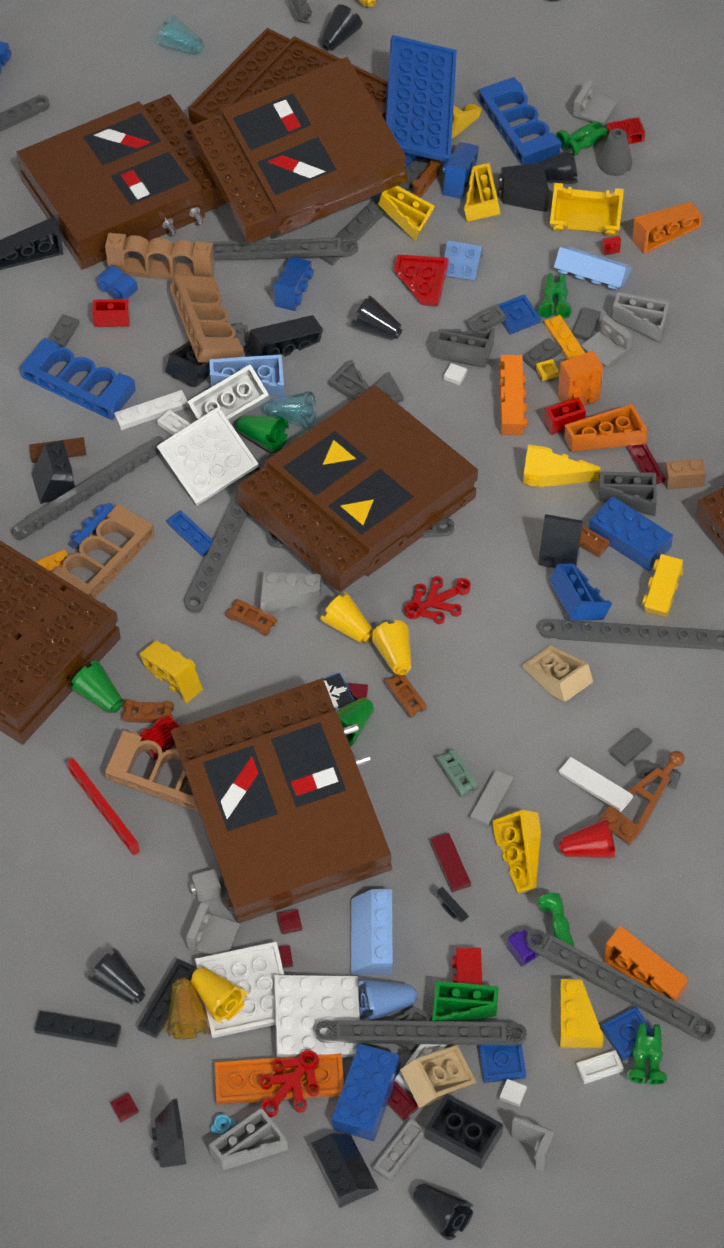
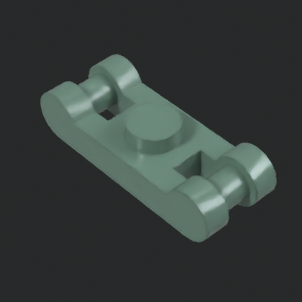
M454 748L448 750L444 755L440 754L435 757L437 764L443 769L460 797L466 795V792L469 790L474 791L478 789L476 780ZM465 779L467 783L462 785L460 781Z

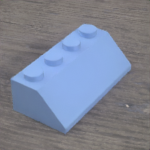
M563 246L559 248L554 268H558L560 273L568 274L571 272L575 274L574 277L584 280L587 277L592 279V283L601 285L603 282L608 284L609 288L618 290V287H624L633 266L569 246Z
M371 889L351 899V975L393 974L392 889Z

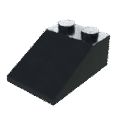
M188 341L169 354L165 372L173 378L186 382L189 386L197 387L209 376L210 362H198L192 345Z
M545 514L539 565L547 568H556L557 564H575L577 566L581 545L582 520Z
M175 1098L154 1119L155 1127L151 1128L153 1141L157 1140L158 1147L154 1148L155 1161H160L161 1168L187 1164L178 1100Z

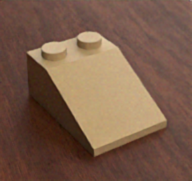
M552 645L522 665L553 697L563 702L571 699L578 692L593 683L587 662Z
M458 1045L417 1058L400 1070L419 1108L442 1100L446 1094H455L477 1083Z

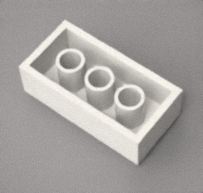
M250 364L187 402L197 419H200L219 406L228 421L232 423L271 399Z

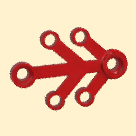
M435 576L432 578V587L427 600L421 603V598L426 595L427 588L424 584H417L413 601L405 605L404 614L409 619H417L421 616L434 619L436 624H443L445 622V614L441 611L433 612L426 610L432 607L449 611L452 616L458 617L462 613L461 605L449 604L443 601L458 594L467 595L471 590V582L466 578H460L456 582V587L437 595L438 590L443 586V579L440 576Z
M305 1050L298 1058L276 1059L273 1061L272 1067L275 1073L280 1074L285 1071V1068L297 1067L293 1073L274 1076L263 1075L260 1078V1087L264 1090L270 1089L272 1085L285 1083L273 1099L268 1098L262 1102L261 1108L269 1118L275 1117L278 1114L279 1105L292 1088L294 1089L295 1111L302 1113L307 1109V1102L303 1097L300 1079L305 1072L308 1079V1095L314 1097L319 1094L320 1089L318 1083H316L314 1071L319 1065V1057L314 1051ZM307 1059L312 1060V1063L307 1064L305 1063V1061ZM277 1064H281V1065H282V1067L279 1068V1069L276 1068L275 1066H276ZM264 1080L270 1081V1083L267 1085L263 1084L262 1082ZM311 1087L317 1088L316 1091H310L309 1089ZM298 1103L304 1104V1106L301 1108L297 1107L296 1105ZM268 1108L274 1109L273 1112H267L266 1110Z

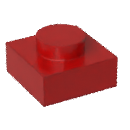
M620 236L602 239L601 251L603 256L620 253Z

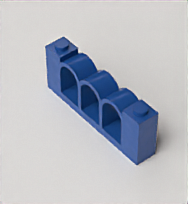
M515 77L478 89V102L521 165L538 163L560 153L562 146L560 139L556 138L553 132L549 133V127L545 122L538 120V110L534 106L528 105L527 94L523 91L522 84ZM511 103L520 104L504 111L499 109V107ZM519 119L530 120L513 127L509 124ZM532 134L541 135L540 137L523 143L520 140V138Z
M46 338L39 343L20 366L23 379L110 420L115 418L114 413L120 411L136 391L135 381L130 376H125L121 373H118L116 376L115 372L107 367L96 368L94 362L89 358H75L71 350L60 347L55 341ZM63 361L68 362V365L58 377L47 373L54 364ZM81 371L89 372L79 387L68 383L76 373ZM98 382H110V385L100 397L89 393Z

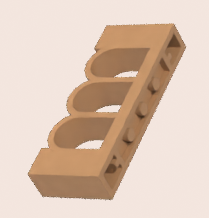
M108 233L105 245L108 267L114 265L130 276L173 280L175 275L214 277L213 243L195 241L194 244L191 241L179 240L173 244L164 238H154L148 241L137 235L126 238V234ZM128 252H138L144 256V259L129 258ZM152 254H162L168 258L169 262L153 260ZM176 257H188L192 260L193 264L177 263Z
M175 275L170 290L197 361L210 362L209 359L242 356L243 346L238 338H234V328L227 323L229 315L226 309L220 306L222 296L219 293V286L216 284L214 277ZM198 318H207L212 320H203ZM204 335L218 336V337H205Z
M119 503L107 515V519L99 523L96 529L97 536L85 538L80 544V553L69 555L65 558L62 567L58 566L54 571H51L94 599L155 536L153 524ZM110 532H117L128 538L129 541L120 548L105 539L104 535ZM98 549L106 552L113 558L104 566L86 554L91 550ZM76 567H84L96 574V576L87 584L71 574L70 571Z
M123 730L105 771L106 779L198 812L193 796L182 792L187 781L184 769L175 789L156 783L166 762L171 760L180 761L177 750L172 749L162 753L161 747L154 741H142V737L138 733ZM153 750L158 755V760L149 780L131 774L138 755L144 751Z

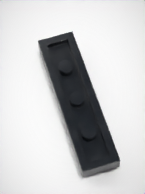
M180 959L176 960L139 1023V1031L157 1039L191 981L192 974L196 970L195 966Z
M40 1011L34 1030L38 1034L117 1047L122 1027L118 1024Z

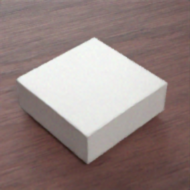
M451 363L444 375V380L460 386L467 374V369Z
M507 1079L499 1100L520 1107L527 1086Z

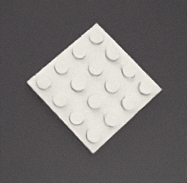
M219 406L157 446L197 506L259 467L258 462Z
M277 942L195 959L197 969L206 967L241 986L247 992V998L244 996L243 999L244 1007L229 1021L227 1019L221 1020L223 1023L215 1021L205 1006L212 1038L275 1025L274 976L284 975Z
M275 975L274 999L277 1057H296L305 1050L314 1051L317 1055L342 1053V1057H354L358 1045L361 1043H323L316 1038L315 1028L322 1020H360L357 976ZM322 1028L320 1030L323 1036H327L332 1032L329 1028Z

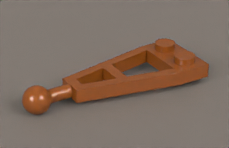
M673 751L669 755V762L662 770L657 767L628 790L633 797L639 794L649 802L637 825L612 806L606 809L598 821L608 818L610 825H608L609 830L630 846L642 832L671 780L668 774L675 766L678 767L684 763V754L680 751ZM658 777L662 781L654 795H652L644 788Z

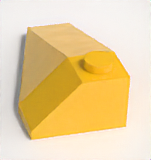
M528 444L523 484L547 487L599 481L601 467L583 460H571L568 458L569 455L564 453L562 455L552 453L553 449Z
M520 810L493 820L495 841L497 846H500L503 851L502 857L509 865V873L517 892L524 893L535 889L541 838L539 814L537 812Z

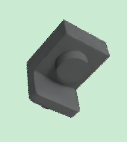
M241 322L231 324L235 330L234 338H238L240 344L243 347H247L249 340L248 325H242Z

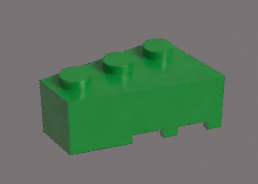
M436 981L432 1021L470 1022L497 1016L499 987Z

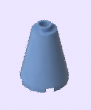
M363 980L358 983V987H361V993H358L359 1011L361 1016L366 1017L365 1020H377L410 1007L417 1000L416 989L412 988L410 984Z

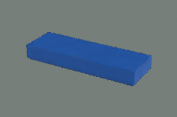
M180 510L167 520V524L202 557L207 555L213 540L186 514Z

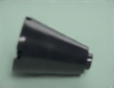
M338 4L331 14L320 40L321 46L327 51L336 49L363 25L360 16L357 13L355 15L351 13L352 9L348 6Z
M567 149L538 162L543 164L547 182H578V179L574 178L578 177L575 158L571 154L573 153L572 149Z
M370 295L360 305L356 312L358 318L357 320L353 319L351 324L354 328L390 340L398 339L403 331L401 329L402 325Z
M114 948L112 949L114 952L112 955L107 953L92 970L95 974L93 977L89 975L88 980L131 1005L135 1002L139 1004L146 996L144 994L146 989L119 950Z
M428 1183L420 1184L414 1189V1202L444 1239L452 1240L457 1237L454 1234L458 1230L461 1232L465 1230L473 1216L472 1203Z

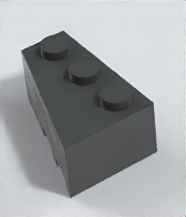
M473 328L472 331L438 329L434 340L433 357L486 367L494 345L495 328H489V331H478V328Z

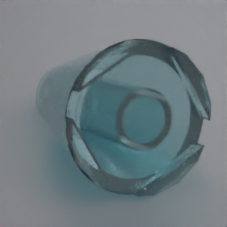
M169 15L163 23L165 24L163 30L160 29L156 42L161 46L193 55L200 54L204 48L203 40L176 16Z
M306 391L273 398L264 404V413L267 416H281L290 424L309 428L313 426L316 412H313V406H316L315 396L313 392Z

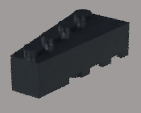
M55 216L1 239L0 270L63 255L60 229Z
M314 315L251 329L245 356L283 355L286 357L291 355L297 348L300 351L319 343L323 328Z

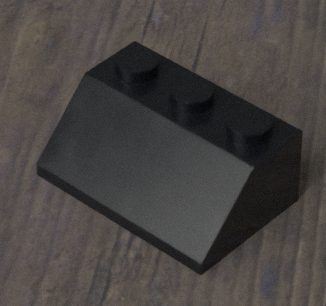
M329 1134L311 1143L312 1155L339 1208L379 1190L351 1134Z

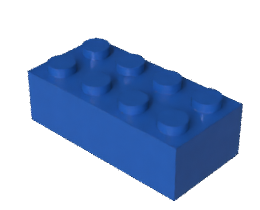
M613 496L590 519V530L610 540V547L647 571H650L654 567L656 559H660L661 554L665 555L672 546V533Z
M362 1044L358 1045L332 1117L334 1130L375 1141L388 1099L394 1087L395 1078L401 1067L399 1054Z

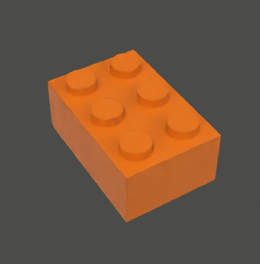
M594 351L560 362L558 398L561 402L579 397L583 406L600 400L603 365Z

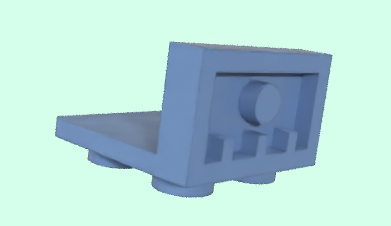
M447 240L444 257L449 259L446 276L475 281L480 256H483L482 246Z

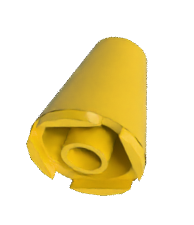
M343 592L344 596H337L325 609L327 612L326 616L321 615L320 620L360 644L363 642L367 643L373 637V628L347 592Z
M394 620L395 623L388 624V621L384 622L373 630L372 642L395 674L404 675L412 667L408 625L400 620Z
M206 967L198 968L193 972L191 982L215 1021L223 1023L221 1021L223 1019L229 1021L244 1007V996L247 998V992L244 988Z

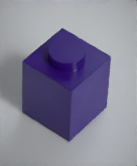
M525 929L511 934L507 943V949L521 967L538 957V953L529 949L526 944L528 932Z

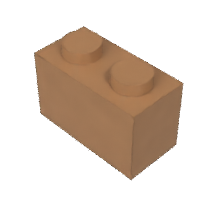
M703 458L666 461L664 476L667 490L704 487L706 472Z

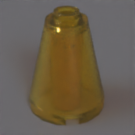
M186 978L178 979L172 985L168 1017V1036L170 1037L172 1034L174 1039L179 1040L197 1038V1033L202 1032L204 1035L209 1031V1023L195 987Z

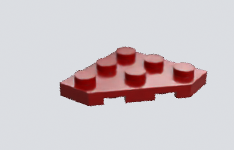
M397 254L394 267L397 276L421 305L439 306L449 259L447 257Z

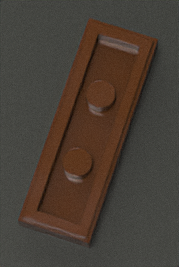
M84 437L63 440L69 458L86 455ZM57 441L30 444L32 463L38 461L45 444Z

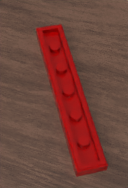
M74 758L70 759L67 763L70 774L131 854L136 855L139 853L138 841Z

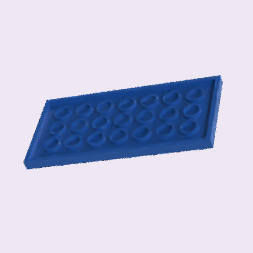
M392 35L390 39L385 122L403 152L448 162L451 159L457 50Z

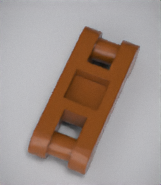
M430 159L429 167L421 173L419 179L413 181L414 195L421 198L439 176L440 160Z
M235 599L232 603L233 607L225 613L228 619L247 625L257 630L263 636H268L271 631L270 628L277 623V619L273 615L239 599Z
M395 674V677H389L384 680L386 688L391 691L409 718L415 716V713L423 712L427 709L425 702L405 675ZM414 701L416 704L411 706L410 703Z
M127 699L123 705L125 711L122 713V720L125 722L155 723L156 720L167 715L173 719L171 712L174 710V703L171 701L163 703L135 702Z

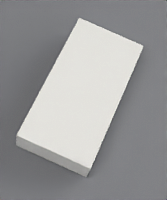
M616 1050L576 1063L583 1084L617 1074L624 1070Z

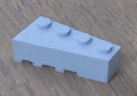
M282 355L209 359L211 386L218 384L251 364L267 393L284 397Z

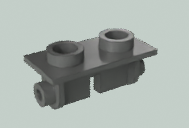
M289 0L290 6L295 12V17L300 22L304 21L309 24L308 18L312 16V10L307 0Z
M649 760L647 762L642 761L638 778L644 779L657 767L661 770L663 767L649 762ZM673 769L668 774L671 780L667 787L676 789L681 772H678V769ZM657 777L652 782L660 784L662 780Z

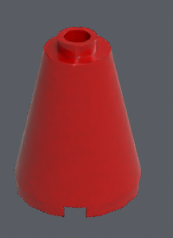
M602 819L563 836L562 841L559 842L561 854L565 853L566 857L616 858L613 834L608 826L610 825L609 819Z

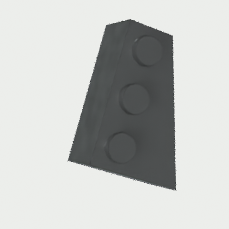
M600 472L599 500L607 502L613 496L635 511L655 516L657 505L656 473Z

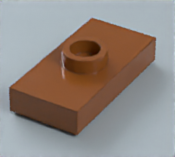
M582 525L580 546L600 557L609 547L610 540Z

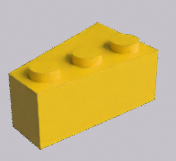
M490 163L473 166L469 182V192H467V201L464 206L467 222L501 214Z
M399 186L383 191L378 203L415 242L430 220L435 208L434 205Z
M661 554L660 559L655 561L653 570L656 572L654 577H650L648 583L650 591L648 595L645 594L642 605L645 606V612L667 618L674 600L675 591L679 586L680 575L682 576L684 568L683 560Z
M156 640L139 654L144 667L161 682L163 680L171 685L169 687L172 692L178 691L186 704L203 690L195 670V663L191 659L183 657L180 652L170 649L167 644H162Z
M561 979L560 1047L602 1049L604 1037L583 981L578 979Z

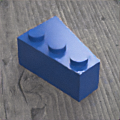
M459 142L457 147L453 148L451 159L443 167V173H445L443 195L463 199L464 187L467 188L468 186L466 180L468 176H471L472 168L476 166L478 160L479 146Z
M291 256L284 267L285 273H280L279 275L280 281L274 282L275 307L296 311L297 306L302 303V294L307 291L308 280L312 279L314 269H312L311 261Z
M557 564L549 581L570 619L604 620L612 603L609 600L605 601L600 596L601 591L598 588L594 589L588 583L589 579L575 564Z

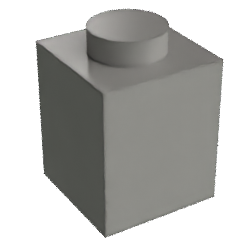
M216 869L192 875L193 883L190 884L192 895L197 896L198 902L222 896Z

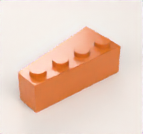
M691 202L634 217L632 241L643 254L648 253L701 227L703 215Z
M501 355L500 358L501 435H523L524 428H527V417H524V413H527V402H523V399H526V388H523V385L526 384V375L523 374L522 355Z
M633 404L566 424L564 440L571 452L641 445L647 442V428Z
M621 925L606 943L604 963L675 1002L679 1000L687 989L689 979L682 972L677 971Z

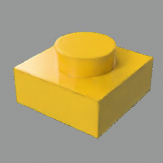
M553 359L536 363V370L542 381L559 377V370Z

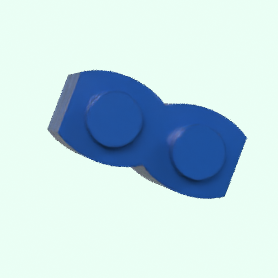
M110 265L97 277L98 288L102 292L111 294L113 299H128L138 290L137 281L114 265Z

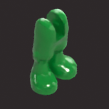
M595 121L578 129L572 135H569L565 130H560L557 132L556 138L560 139L562 150H573L571 154L574 157L582 149L589 148L606 137L608 130L605 127H601L599 121Z
M549 273L546 278L545 288L543 289L545 299L538 307V314L544 318L551 317L554 313V296H556V315H561L563 319H567L571 316L572 309L566 301L568 290L565 276L560 274L559 281L553 282V273Z
M549 893L537 898L536 901L540 910L545 913H552L554 937L574 947L569 921L564 915L563 900L560 893Z
M640 1023L637 1030L635 1047L632 1050L635 1063L633 1069H630L627 1073V1080L638 1084L646 1081L645 1060L648 1058L647 1084H666L667 1075L665 1072L660 1071V1061L663 1055L660 1025L654 1024L651 1037L646 1036V1023Z

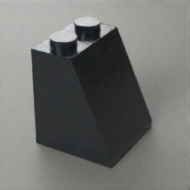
M542 162L501 167V175H498L500 185L498 187V196L502 197L503 204L547 212L549 187Z
M63 440L45 444L32 471V478L40 504L54 501L75 488L72 467Z

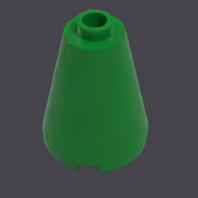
M243 415L237 420L236 427L240 434L268 451L275 453V451H280L285 445L288 434H285L286 428L289 429V424L281 416Z
M98 660L90 662L92 666L89 668L83 667L72 679L71 682L74 685H70V688L106 712H118L123 706L121 704L123 701L122 697L102 664Z
M359 698L336 710L343 728L357 724L359 727L358 731L346 735L350 747L356 742L374 712L373 704L369 699Z

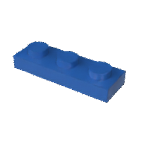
M110 502L105 505L100 504L93 511L95 513L93 517L89 516L82 523L83 527L81 530L77 529L70 536L72 539L68 545L72 549L79 546L114 509L113 505Z

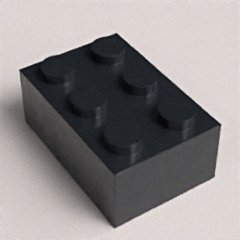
M446 1094L425 1127V1139L482 1169L502 1136L503 1124Z

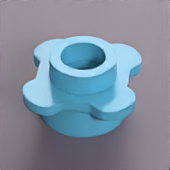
M218 1114L214 1125L211 1126L212 1133L223 1135L232 1129L236 1122L227 1115Z

